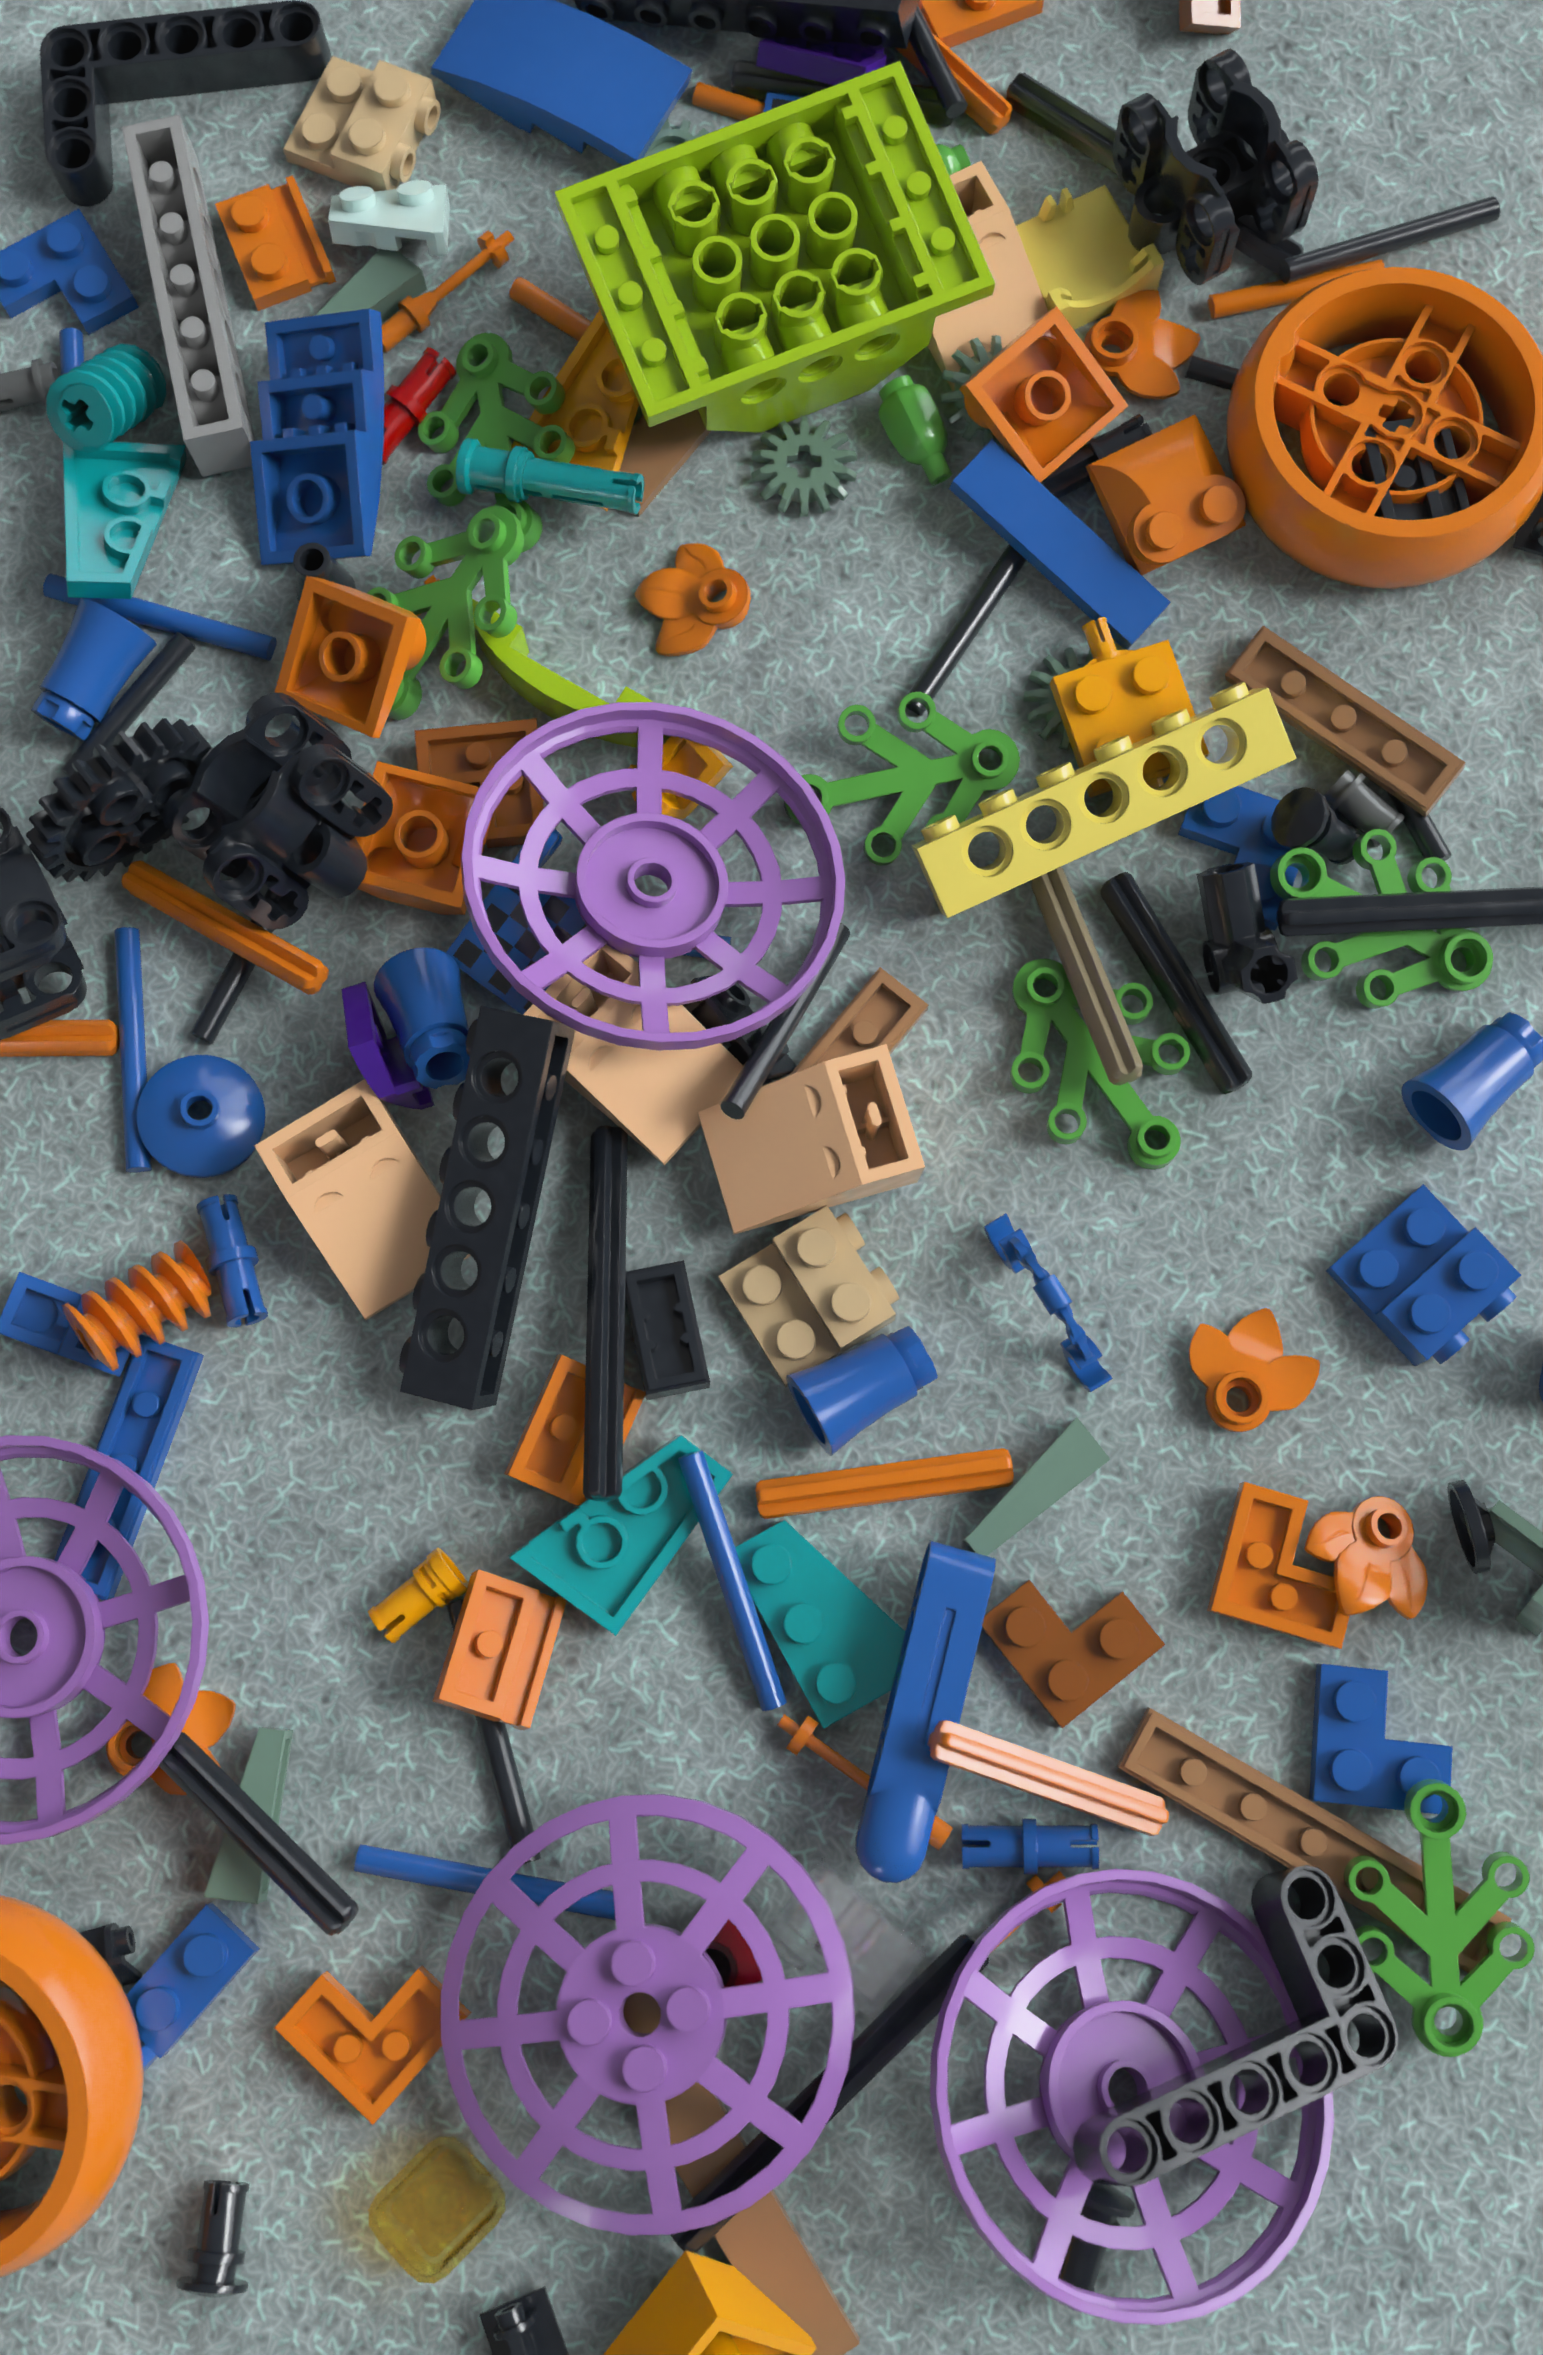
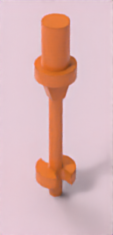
M487 230L477 238L481 252L435 290L415 298L408 295L398 303L400 310L382 324L383 352H389L415 329L422 333L430 326L429 317L437 307L438 302L489 260H492V263L497 268L502 267L508 262L509 256L505 247L514 241L513 235L506 230L497 239H494V234Z
M785 1714L783 1715L777 1726L793 1737L786 1746V1749L797 1756L805 1745L867 1790L870 1776L812 1734L819 1722L808 1715L800 1726ZM936 1815L929 1844L939 1850L951 1834L953 1827Z

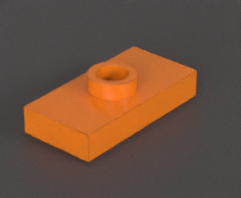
M918 0V5L932 33L948 48L1042 13L1044 0Z

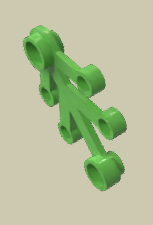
M481 333L469 339L462 346L456 360V371L460 380L442 410L428 413L422 423L419 424L418 435L421 441L432 451L439 454L446 453L454 448L459 438L458 427L478 398L480 415L466 438L478 439L483 447L507 451L512 450V439L534 451L541 459L569 463L575 453L573 439L558 425L542 427L506 408L502 392L503 388L524 396L537 412L548 415L556 412L565 400V390L560 382L550 372L539 371L533 374L515 365L511 348L497 334ZM551 386L549 394L545 398L538 400L540 392L544 388ZM444 426L442 434L432 439L434 432L439 427ZM561 440L559 448L552 453H548L549 446L554 441ZM459 450L450 465L442 464L431 471L427 479L429 493L441 504L448 507L458 505L467 495L460 493L456 484V461ZM454 478L450 489L441 492L442 486L446 481ZM495 493L496 504L494 506H502L518 518L524 534L522 552L528 551L541 537L543 525L540 515L526 501L521 503L510 502L506 494Z
M490 506L482 509L471 519L466 532L430 543L417 536H409L398 544L395 551L396 565L416 579L427 577L436 566L462 560L450 578L396 594L383 587H375L367 592L369 595L409 610L415 615L427 612L421 621L427 638L424 655L415 667L405 671L388 715L389 718L404 720L418 709L422 699V689L416 675L447 629H449L450 649L441 658L439 669L443 679L459 689H469L476 685L483 671L482 662L476 656L474 620L480 629L495 638L505 637L514 629L517 623V612L510 600L508 566L514 563L520 556L524 546V534L518 518L508 509L502 506ZM420 551L418 560L411 565L413 556ZM483 576L485 597L477 604L473 617L472 591ZM501 608L498 620L491 624L492 615ZM466 660L465 669L457 676L456 672L459 664Z
M912 692L902 699L898 707L897 718L900 725L909 732H925L955 755L931 760L877 725L873 713L867 707L852 705L847 707L839 717L837 730L840 738L850 745H862L896 768L826 782L820 776L813 774L801 776L811 788L820 794L821 804L828 816L833 807L902 793L883 824L870 831L864 841L863 849L866 858L875 865L884 866L892 863L899 856L902 849V837L936 785L962 780L944 812L933 816L925 827L951 815H956L959 823L964 822L983 792L998 791L1006 787L1016 776L1020 764L1019 751L1014 741L1005 733L994 729H985L971 734L937 712L935 703L929 695L923 692ZM912 702L923 704L928 713L927 719L920 723L910 721L906 716L905 707ZM852 715L862 716L868 724V730L860 736L852 735L845 728V720ZM985 749L994 750L1000 757L999 768L995 770L984 769L979 763V753ZM784 801V808L788 817L793 822L801 825L791 808ZM879 835L889 837L894 844L893 853L887 857L877 856L871 848V842L874 837Z
M1373 829L1359 836L1353 845V857L1359 866L1370 870L1378 894L1407 893L1395 860L1397 852L1396 841L1388 831L1383 829ZM1369 839H1374L1381 844L1383 854L1380 860L1373 859L1368 854L1366 846ZM1300 847L1284 853L1275 860L1270 870L1272 888L1283 899L1362 895L1327 877L1326 864L1323 858L1309 848ZM1429 857L1415 863L1410 868L1407 882L1413 893L1451 891L1452 873L1449 865L1444 860L1437 857ZM1288 866L1295 867L1300 871L1302 883L1299 888L1292 887L1287 883L1285 872ZM1424 867L1431 868L1437 875V883L1434 888L1428 887L1422 880V870ZM1465 928L1437 929L1436 932L1433 930L1364 933L1338 943L1321 941L1313 944L1303 952L1301 967L1305 975L1310 979L1324 981L1337 976L1345 966L1403 946L1426 957L1427 959L1393 973L1386 969H1377L1365 973L1359 978L1356 984L1358 1000L1365 1007L1377 1009L1392 1004L1400 994L1434 982H1438L1446 989L1456 992L1477 988L1488 978L1491 972L1493 952L1489 943L1479 933ZM1318 950L1325 951L1331 958V967L1328 972L1321 971L1315 965L1314 958ZM1454 950L1460 951L1466 959V967L1463 972L1454 969L1451 963V954ZM1373 978L1380 979L1386 987V994L1382 1000L1376 999L1370 992V983Z
M1036 959L1025 964L1018 971L1012 988L1016 1006L1026 1015L1020 1055L1016 1057L1010 1070L1012 1085L1018 1091L1026 1094L1036 1093L1045 1086L1049 1077L1050 1067L1048 1061L1043 1056L1052 1023L1067 1043L1057 1103L1050 1112L1046 1123L1049 1136L1059 1144H1072L1082 1136L1087 1125V1118L1082 1110L1087 1075L1089 1074L1131 1131L1127 1139V1150L1131 1159L1140 1167L1150 1170L1167 1166L1180 1149L1181 1138L1177 1127L1165 1117L1153 1116L1128 1082L1120 1086L1109 1082L1088 1027L1075 1010L1080 1009L1063 965L1052 959ZM1041 979L1049 980L1054 984L1056 993L1050 997H1042L1035 992L1033 984ZM1128 983L1119 990L1113 989L1127 1025L1139 1024L1147 1018L1153 1005V998L1151 992L1144 985ZM1127 995H1134L1142 1001L1143 1010L1138 1013H1130L1123 1008L1121 999ZM1166 1033L1156 1040L1132 1036L1143 1065L1152 1066L1160 1074H1177L1189 1060V1044L1178 1034ZM1164 1045L1175 1047L1180 1053V1061L1174 1064L1164 1062L1159 1056V1048ZM1026 1063L1034 1064L1039 1068L1041 1078L1035 1082L1024 1081L1019 1076L1018 1068ZM1061 1114L1072 1115L1078 1123V1129L1073 1133H1063L1056 1127L1055 1118ZM1150 1130L1160 1131L1166 1138V1147L1160 1150L1150 1148L1144 1140L1145 1133Z
M1426 1779L1413 1785L1404 1801L1405 1815L1409 1823L1420 1832L1425 1914L1390 1882V1876L1386 1868L1373 1857L1361 1855L1350 1860L1344 1870V1881L1347 1888L1358 1899L1374 1903L1428 1954L1430 1985L1394 1955V1945L1381 1929L1365 1925L1355 1930L1361 1945L1369 1938H1378L1382 1941L1383 1949L1380 1956L1374 1960H1368L1373 1973H1377L1413 2007L1411 2023L1419 2041L1429 2051L1437 2055L1456 2057L1467 2053L1478 2043L1483 2031V2017L1480 2007L1514 1969H1521L1531 1962L1535 1946L1531 1936L1519 1925L1513 1922H1500L1494 1925L1487 1935L1486 1944L1489 1953L1461 1981L1459 1978L1458 1955L1509 1898L1518 1897L1525 1892L1529 1885L1530 1876L1526 1865L1520 1859L1508 1852H1495L1489 1855L1482 1865L1483 1880L1455 1910L1450 1837L1459 1832L1464 1825L1466 1806L1463 1798L1454 1788L1440 1780ZM1429 1795H1439L1442 1800L1440 1814L1434 1818H1424L1420 1811L1421 1802ZM1505 1863L1513 1864L1516 1869L1515 1880L1508 1886H1498L1495 1881L1497 1868ZM1366 1867L1375 1868L1378 1872L1376 1885L1369 1890L1358 1889L1355 1882L1358 1872ZM1510 1934L1519 1935L1521 1947L1518 1953L1510 1957L1502 1956L1500 1952L1502 1939ZM1444 2007L1454 2008L1457 2014L1455 2023L1448 2029L1437 2028L1434 2023L1436 2013Z

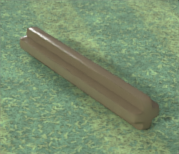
M1059 867L1033 879L1031 884L1032 890L1109 1082L1118 1086L1127 1082H1133L1142 1076V1060L1063 868Z

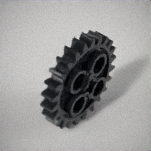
M162 718L153 729L146 722H143L136 729L134 735L129 738L123 730L118 732L112 746L106 749L103 745L97 744L94 746L93 757L86 761L75 760L72 763L75 771L70 777L56 778L53 781L58 791L41 797L38 802L44 810L37 812L29 818L34 828L26 833V837L31 842L28 847L53 878L57 879L62 876L66 882H71L78 875L84 882L88 881L98 870L104 877L108 876L116 863L122 862L125 867L130 866L135 854L140 851L147 854L153 849V844L161 839L166 840L172 836L164 825L162 817L164 805L169 797L178 790L192 785L197 769L210 750H212L211 745L193 724L188 726L183 719H179L171 725L166 718ZM187 815L184 817L182 824L190 820Z

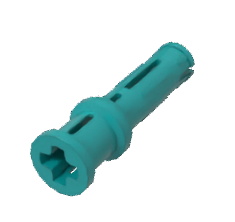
M465 438L460 446L456 461V484L458 491L462 494L471 495L476 490L506 494L510 502L516 503L526 501L530 496L616 509L629 512L630 514H638L641 507L640 503H636L635 500L639 502L643 500L644 477L642 474L617 472L535 458L533 452L529 451L527 447L514 446L511 451L483 447L478 439Z

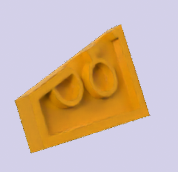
M599 309L556 376V379L565 390V400L562 406L556 412L548 415L534 410L529 420L542 427L558 425L573 439L575 453L569 463L619 472L639 403ZM551 386L548 388L543 398H545L549 394ZM561 440L554 441L549 446L548 453L556 451L560 446ZM516 441L512 444V449L514 446L525 447ZM532 451L535 458H540L534 451ZM600 507L605 511L608 510V508Z

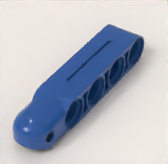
M934 1541L928 1543L919 1572L856 1834L855 1852L860 1865L870 1876L884 1883H899L910 1879L920 1869L926 1856L934 1818L940 1805L949 1765L932 1759L930 1747L927 1745L928 1738L941 1720L960 1723L995 1572V1558Z

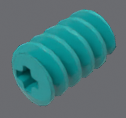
M130 344L111 346L102 353L96 354L91 359L84 361L80 366L72 368L68 373L60 375L50 385L46 397L47 416L52 429L63 443L76 451L95 452L103 449L108 443L115 441L118 436L124 435L129 429L135 428L140 422L147 420L155 409L163 406L167 394L166 379L160 365L149 352Z

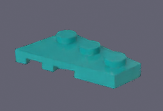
M112 442L108 443L101 450L86 453L76 451L63 443L68 597L132 598L186 462V445Z
M678 1434L623 1473L620 1497L604 1502L585 1500L508 1555L509 1558L616 1636L699 1522L678 1458L701 1449ZM704 1452L717 1494L719 1495L733 1473Z
M783 1520L735 1547L752 1599L823 1729L891 1691L905 1631L787 1521Z

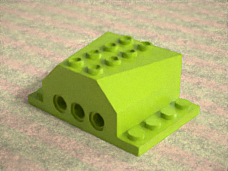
M900 61L554 192L556 206L649 428L698 409L706 430L762 433L777 427L780 422H790L801 416L811 414L870 391L930 344L937 316L993 295L996 284Z

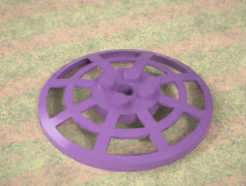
M617 702L584 708L549 721L519 740L494 765L478 789L466 821L461 857L463 896L474 932L492 963L517 992L546 1015L582 1034L620 1046L656 1051L697 1049L732 1041L765 1026L791 1007L814 982L835 943L844 912L845 873L840 844L830 818L811 786L783 756L758 737L724 719L687 707L656 702ZM616 733H638L637 768L599 773L575 783L568 789L543 760L555 751L585 739ZM663 735L684 738L714 748L744 764L757 775L731 800L721 791L700 780L676 772L662 770ZM524 775L547 806L540 812L527 833L520 853L519 864L481 855L483 840L495 809L509 788ZM636 790V814L616 818L602 827L582 807L586 802L606 794ZM662 792L689 799L712 811L716 816L699 831L680 819L662 814ZM776 792L791 808L806 832L817 861L819 873L817 877L781 880L780 868L772 847L760 827L751 818ZM561 821L584 845L579 856L576 873L538 868L544 845ZM735 833L742 839L752 855L760 881L728 882L726 867L717 849ZM652 875L661 879L666 884L668 891L661 896H648L636 887L634 881L641 876ZM481 881L519 890L520 904L527 925L539 946L547 954L523 971L505 953L492 930L482 900ZM538 893L575 898L579 913L587 926L562 944L545 918ZM821 902L820 919L812 947L792 980L786 985L757 966L775 937L782 913V905ZM724 907H762L757 930L742 953H739L714 933ZM607 944L623 954L638 958L639 986L610 979L587 967L583 962ZM695 949L721 970L716 975L697 983L666 988L664 959L681 956ZM568 974L580 984L601 995L626 1003L639 1004L641 1007L642 1031L621 1028L587 1017L555 1000L543 989ZM736 983H739L767 1002L751 1015L731 1024L697 1032L670 1033L667 1006H679L705 1000L728 990Z
M1 1436L0 1461L14 1458H53L84 1465L100 1474L85 1508H82L76 1504L51 1498L21 1497L11 1499L0 1468V1717H29L34 1756L26 1759L0 1757V1779L23 1780L35 1778L37 1819L20 1822L0 1821V1845L57 1836L95 1820L131 1795L154 1773L179 1738L196 1702L207 1656L209 1617L205 1582L194 1547L175 1512L150 1483L121 1461L89 1446L46 1436ZM123 1487L139 1498L163 1526L179 1556L184 1575L151 1586L148 1573L136 1551L121 1533L108 1523ZM49 1518L69 1523L75 1526V1529L58 1561L47 1558L26 1556L17 1519ZM98 1542L103 1544L119 1562L130 1583L131 1593L99 1602L97 1595L94 1594L92 1588L84 1581L86 1579L81 1574ZM190 1602L192 1615L190 1659L180 1697L171 1715H169L143 1695L149 1683L156 1658L159 1627L157 1612ZM23 1618H28L37 1629V1641L34 1648L28 1654L21 1656L13 1649L10 1636L15 1624ZM138 1619L137 1653L131 1675L127 1683H125L99 1665L104 1649L105 1629ZM83 1690H86L112 1708L107 1716L87 1735L68 1747L61 1749L57 1718L58 1709L71 1702ZM127 1720L155 1740L143 1759L115 1785L87 1803L66 1810L64 1769L77 1765L99 1751L121 1730Z
M667 1794L623 1795L585 1804L544 1823L514 1845L484 1878L465 1909L448 1952L441 1990V2041L448 2078L464 2120L486 2155L517 2188L550 2211L590 2228L625 2235H671L709 2226L750 2207L781 2184L810 2152L835 2109L849 2069L855 2029L854 1983L845 1942L827 1900L803 1865L774 1837L742 1816L702 1800ZM661 1816L694 1822L729 1836L746 1847V1849L721 1882H718L708 1874L683 1864L656 1859L639 1860L637 1817ZM609 1820L611 1864L596 1867L571 1879L549 1895L540 1906L535 1904L510 1880L525 1862L553 1841L585 1826ZM768 1866L787 1884L807 1913L822 1948L827 1972L785 1979L782 1963L770 1935L755 1913L743 1902V1899ZM641 1882H656L676 1886L700 1896L706 1902L683 1933L667 1926L647 1924L644 1919ZM613 1886L616 1929L600 1936L584 1948L558 1925L555 1919L579 1899L602 1888ZM491 1903H493L521 1930L512 1944L502 1971L497 1998V2016L459 2020V1994L466 1957L479 1923ZM728 1919L737 1927L751 1948L763 1982L724 1988L721 1976L705 1950ZM537 1945L567 1972L559 1991L557 2010L518 2014V1999L522 1977L531 1953ZM637 1992L647 1993L658 2002L661 2010V2019L655 2031L638 2033L632 2030L626 2023L623 2012L624 2005L631 1994ZM831 2002L832 2031L827 2065L814 2103L803 2122H800L767 2097L775 2084L785 2055L789 2030V2009ZM767 2013V2028L763 2052L756 2072L750 2083H748L716 2058L725 2036L727 2018ZM560 2040L566 2059L576 2072L577 2077L554 2108L546 2101L534 2082L523 2056L521 2044ZM500 2047L503 2064L514 2091L529 2115L541 2126L518 2159L500 2142L481 2112L466 2074L462 2050ZM698 2082L731 2108L724 2117L705 2131L682 2142L671 2144L666 2100L680 2095ZM600 2094L617 2102L636 2105L642 2148L609 2144L585 2134L576 2126ZM748 2122L784 2147L766 2168L738 2189L704 2205L682 2210L675 2167L689 2164L716 2151L736 2136ZM562 2146L574 2154L602 2166L627 2171H645L653 2214H626L592 2207L557 2192L539 2178Z
M1111 1869L1077 1874L1044 1886L1006 1909L977 1938L955 1972L939 2012L931 2052L930 2104L937 2147L951 2188L973 2228L1006 2267L1037 2292L1073 2311L1118 2323L1164 2325L1199 2318L1239 2300L1270 2276L1295 2246L1316 2208L1329 2167L1334 2128L1333 2092L1301 2107L1302 2121L1298 2152L1290 2179L1252 2158L1257 2141V2128L1231 2141L1230 2144L1227 2143L1197 2158L1218 2172L1200 2196L1177 2214L1170 2215L1157 2177L1145 2184L1131 2187L1143 2225L1134 2227L1112 2226L1080 2215L1093 2182L1082 2174L1075 2162L1073 2152L1074 2138L1081 2124L1090 2117L1115 2106L1109 2096L1108 2085L1111 2076L1116 2070L1122 2068L1132 2075L1137 2086V2095L1266 2035L1262 2034L1248 2038L1243 2024L1226 1996L1205 1973L1197 1968L1218 1931L1235 1942L1262 1971L1281 2005L1286 2025L1298 2020V2016L1261 1930L1223 1899L1193 1883L1152 1871ZM1103 1893L1142 1895L1175 1905L1194 1916L1173 1951L1162 1945L1138 1938L1116 1936L1096 1938L1090 1895ZM1063 1902L1069 1945L1054 1951L1035 1964L1014 1986L1009 1995L978 1972L989 1954L1016 1927L1043 1909ZM1100 1959L1132 1960L1161 1971L1144 2004L1134 2001L1109 2002ZM1074 1967L1082 2009L1070 2016L1056 2031L1027 2010L1026 2007L1031 1999L1050 1980L1065 1970ZM1185 1988L1190 1990L1210 2012L1222 2033L1224 2045L1196 2052L1186 2034L1170 2019ZM966 1999L995 2022L989 2037L984 2063V2102L986 2113L952 2124L948 2104V2058L955 2022L963 2001ZM1013 2035L1043 2057L1039 2076L1040 2097L1006 2107L1004 2069L1009 2043ZM1293 2047L1289 2058H1296L1299 2077H1301L1303 2069L1302 2059L1298 2051ZM1234 2075L1236 2108L1240 2110L1245 2100V2090L1240 2078ZM1176 2102L1170 2110L1169 2123L1175 2137L1180 2139L1186 2128V2117L1183 2109ZM1048 2127L1058 2146L1070 2158L1055 2196H1052L1030 2171L1016 2145L1014 2137ZM1117 2131L1112 2133L1107 2146L1108 2158L1115 2169H1119L1122 2166L1126 2155L1125 2142ZM994 2144L999 2159L1016 2188L1030 2205L1046 2218L1032 2260L1008 2240L986 2213L967 2178L960 2158L961 2154ZM1239 2184L1278 2206L1267 2228L1242 2257L1216 2277L1197 2285L1181 2245V2239L1192 2235L1215 2218L1233 2197ZM1072 2236L1083 2242L1108 2249L1141 2251L1152 2248L1169 2294L1153 2298L1110 2297L1077 2288L1058 2278Z

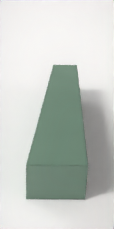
M380 249L316 315L372 309L381 312V323H383L400 310L398 303L409 295L415 298L427 290L423 272L399 251Z
M1078 1417L1071 1422L963 1541L971 1552L988 1556L1110 1460L1109 1456Z
M260 1727L240 1788L279 1825L293 1730ZM224 1833L204 1897L259 1904L267 1900L270 1877Z

